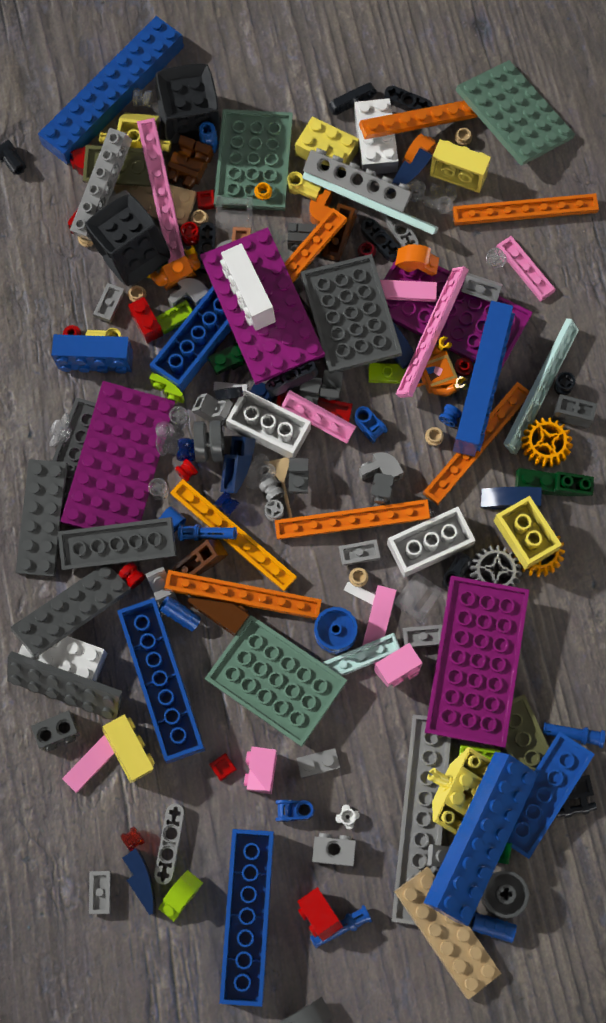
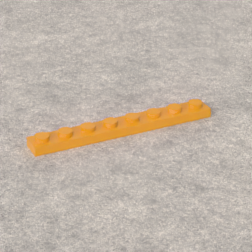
M184 479L170 492L177 501L206 526L236 527L237 538L235 540H223L283 592L297 579L295 574Z

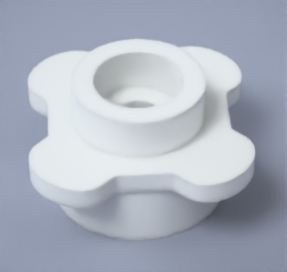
M343 805L341 813L336 816V822L344 824L346 829H352L354 827L353 823L356 819H359L360 814L358 811L350 809L349 805Z

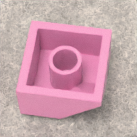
M408 643L375 663L374 671L387 687L390 685L395 687L407 677L409 680L419 674L422 661L411 644Z
M252 746L251 751H247L246 763L250 771L249 774H245L244 786H247L248 791L272 794L277 761V751L275 749Z

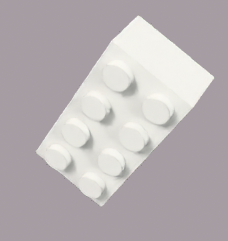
M390 98L354 103L357 138H359L361 170L363 171L370 169L377 174L398 171L395 134L365 140L359 127L360 120L391 115Z
M242 243L221 252L223 259L220 260L223 268L222 271L230 282L233 294L237 296L241 310H244L248 325H253L255 331L275 323L273 306Z
M243 389V396L238 398L226 419L228 429L244 437L254 438L256 443L287 458H295L311 430V421Z
M456 507L389 537L387 545L405 578L456 555L458 552L473 547L476 540L459 507Z
M67 636L36 658L32 656L23 644L18 654L97 682L108 653L102 648Z

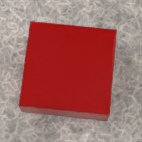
M214 189L197 192L199 210L216 208L214 207Z
M226 753L209 764L220 781L237 770Z

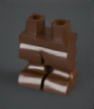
M180 135L178 143L180 151L173 152L171 160L167 165L169 170L167 174L169 183L176 184L179 178L184 179L182 187L192 190L195 184L199 185L208 163L211 162L214 156L212 146L199 141L196 143L195 140Z

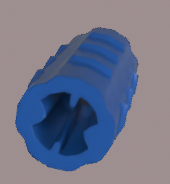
M207 121L203 122L199 127L200 141L212 146L214 154L218 149L217 132L214 124Z
M167 596L160 605V612L191 632L195 630L201 621L199 615L170 596Z
M478 912L475 913L471 927L472 931L478 932L481 935L484 934L513 943L517 929L516 924Z

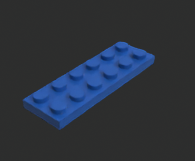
M560 731L535 769V772L538 773L537 779L507 841L512 843L514 850L528 859L532 856L595 755Z

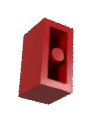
M145 297L128 304L130 314L146 343L163 336L161 326Z
M318 887L297 901L301 907L298 909V912L304 921L308 919L311 923L308 928L315 938L319 936L324 941L343 928V925Z

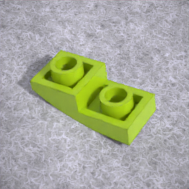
M151 373L149 380L154 389L164 390L166 398L174 400L175 403H184L183 393L172 382L158 374Z

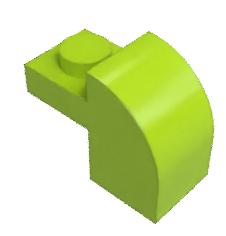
M187 870L163 898V902L158 909L174 922L185 906L196 895L203 882Z

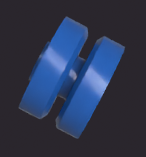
M341 607L325 609L318 615L315 621L314 636L316 643L323 651L329 654L338 655L347 652L353 647L357 638L358 626L356 619L350 611ZM335 628L339 629V632L334 633L333 631L335 630Z

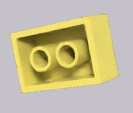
M311 117L295 143V155L307 161L310 151L320 148L327 151L326 155L333 157V155L343 158L344 163L349 164L359 150V138L315 117ZM327 160L322 162L323 165L330 166Z
M440 139L432 156L430 176L480 193L487 177L491 157L485 153H478L470 150L468 147H461L450 141Z
M530 496L495 516L494 523L525 570L554 554L562 546Z
M124 714L104 725L102 731L131 784L151 773L155 762L150 753H145L143 749L145 744L141 736L135 735L134 730L136 727L130 717L126 718Z

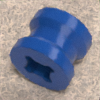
M446 404L444 412L438 418L443 424L455 427L457 424L456 420L461 417L462 412L457 407Z

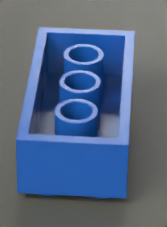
M53 334L51 356L57 368L61 371L79 370L85 373L89 371H97L99 373L115 371L119 374L132 372L133 349L129 337Z

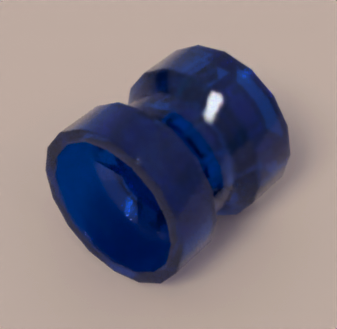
M178 439L177 446L179 451L177 452V460L183 461L188 459L190 462L195 461L194 439Z
M225 491L213 505L217 509L223 510V514L229 517L240 502L232 499L230 494Z

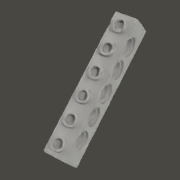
M109 127L70 231L76 236L92 241L86 230L85 223L91 216L107 206L132 139L122 131Z
M320 148L310 151L303 171L399 212H405L413 191L409 190L410 186L403 183L399 185L392 183L393 179L386 176L380 178L376 176V172L370 169L363 171L359 169L360 165L353 162L349 164L344 163L343 158L336 155L330 157L326 155L327 151ZM324 160H327L330 164L327 171L322 169V162ZM341 167L346 170V175L343 178L338 175V170ZM357 174L363 177V182L360 185L356 184L354 180ZM373 181H377L380 185L377 192L371 189ZM390 188L396 191L394 199L388 197L387 192Z

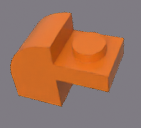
M419 134L408 148L402 163L406 159L412 162L420 147L434 153L437 143L433 138Z
M325 188L323 194L320 193L316 201H310L309 213L312 224H319L332 209L328 207L332 201L331 190Z
M411 244L398 248L395 265L407 272L420 269L433 276L437 274L439 257L430 253L431 248L427 246Z

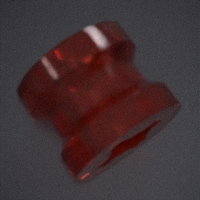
M135 826L131 827L128 833L120 835L130 852L136 846L145 843Z

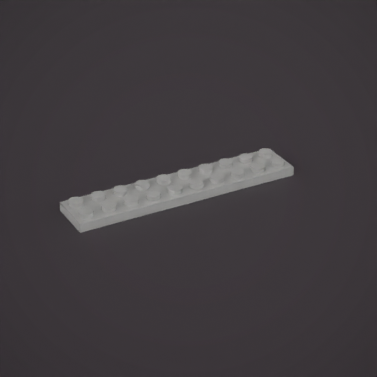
M413 714L395 890L426 867L430 868L435 877L439 871V867L427 866L429 844L441 846L443 827L433 822L432 801L439 785L428 780L427 776L428 774L433 775L429 773L432 768H436L441 773L446 774L449 766L451 738L424 733L427 716ZM394 892L391 922L416 925Z

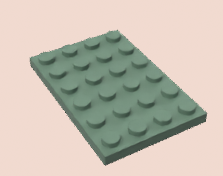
M510 60L456 87L455 91L521 166L568 142L575 136V133Z
M223 109L214 207L285 211L293 113ZM261 182L268 183L272 188V196L267 200H259L255 196L254 189Z
M252 615L249 616L204 678L207 682L301 747H303L348 682L347 679Z

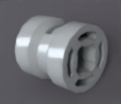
M270 477L259 485L261 491L267 494V501L278 500L285 494L284 490L278 487V481L275 477Z

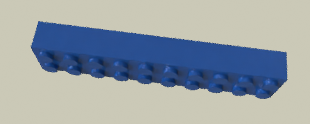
M155 16L38 133L42 146L68 165L70 159L73 158L71 151L88 145L155 77L156 73L161 71L184 48L182 34Z

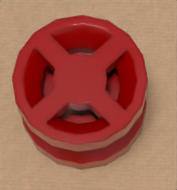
M188 459L183 460L181 466L174 468L177 474L186 482L190 480L192 475L198 474V471Z

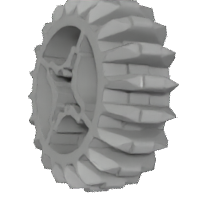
M499 545L496 546L495 550H493L492 546H489L488 552L482 548L481 554L478 552L475 554L476 559L472 560L473 566L469 567V570L473 573L469 577L485 581L481 575L483 573V575L490 578L491 583L497 584L499 578L510 576V580L502 585L516 587L515 584L520 583V579L517 577L522 576V572L517 570L521 569L522 566L515 564L518 562L517 557L512 559L514 552L506 553L507 547L500 551ZM494 558L491 565L480 566L486 559ZM500 559L508 564L510 570L501 564ZM495 565H496V569H498V571H500V572H498L496 578H495V574H493V572H492V570H493V568L495 567Z

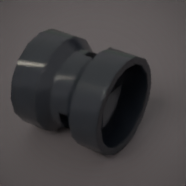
M570 372L560 373L554 383L555 392L559 395L570 394L575 385L574 375Z

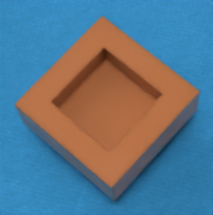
M233 227L232 242L250 235L251 228Z

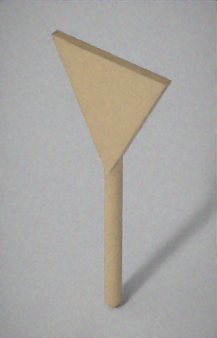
M289 458L264 462L281 482L282 489L285 492L284 499L288 517L292 518L285 486Z

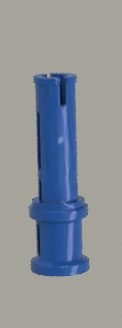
M180 524L178 527L179 541H184L185 539H194L195 541H201L202 539L235 540L237 538L236 527H202L200 524H195V526Z
M544 722L543 735L556 737L560 731L570 739L580 741L582 745L592 744L599 746V748L604 746L605 730L601 732L589 730L588 727L577 729Z
M362 905L361 909L352 914L347 913L344 916L345 919L340 921L343 928L326 940L322 941L319 936L316 938L310 936L315 948L317 949L319 946L349 930L356 931L357 927L367 922H373L366 906Z

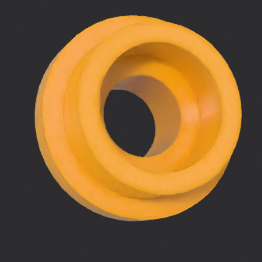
M265 182L259 183L254 189L255 196L259 200L269 199L272 196L271 186Z

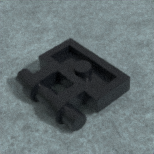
M589 775L580 777L556 818L563 816L569 818L574 814L582 813L584 815L589 814L590 811L597 810L596 803H588L586 798L594 796ZM579 799L580 805L570 807L569 800Z

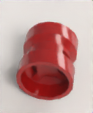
M193 222L184 223L180 228L182 241L187 246H194L199 242L198 227Z
M133 562L126 564L118 573L122 579L127 581V585L131 589L136 588L146 577L137 570V566Z

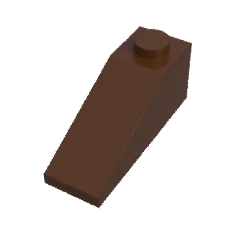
M338 203L336 210L347 217V222L324 247L322 253L323 257L336 261L341 259L359 211L357 208Z
M207 539L170 570L199 576L228 556V553L219 539Z
M196 598L188 599L190 606L234 637L249 618L248 610L241 605L237 607L230 603Z

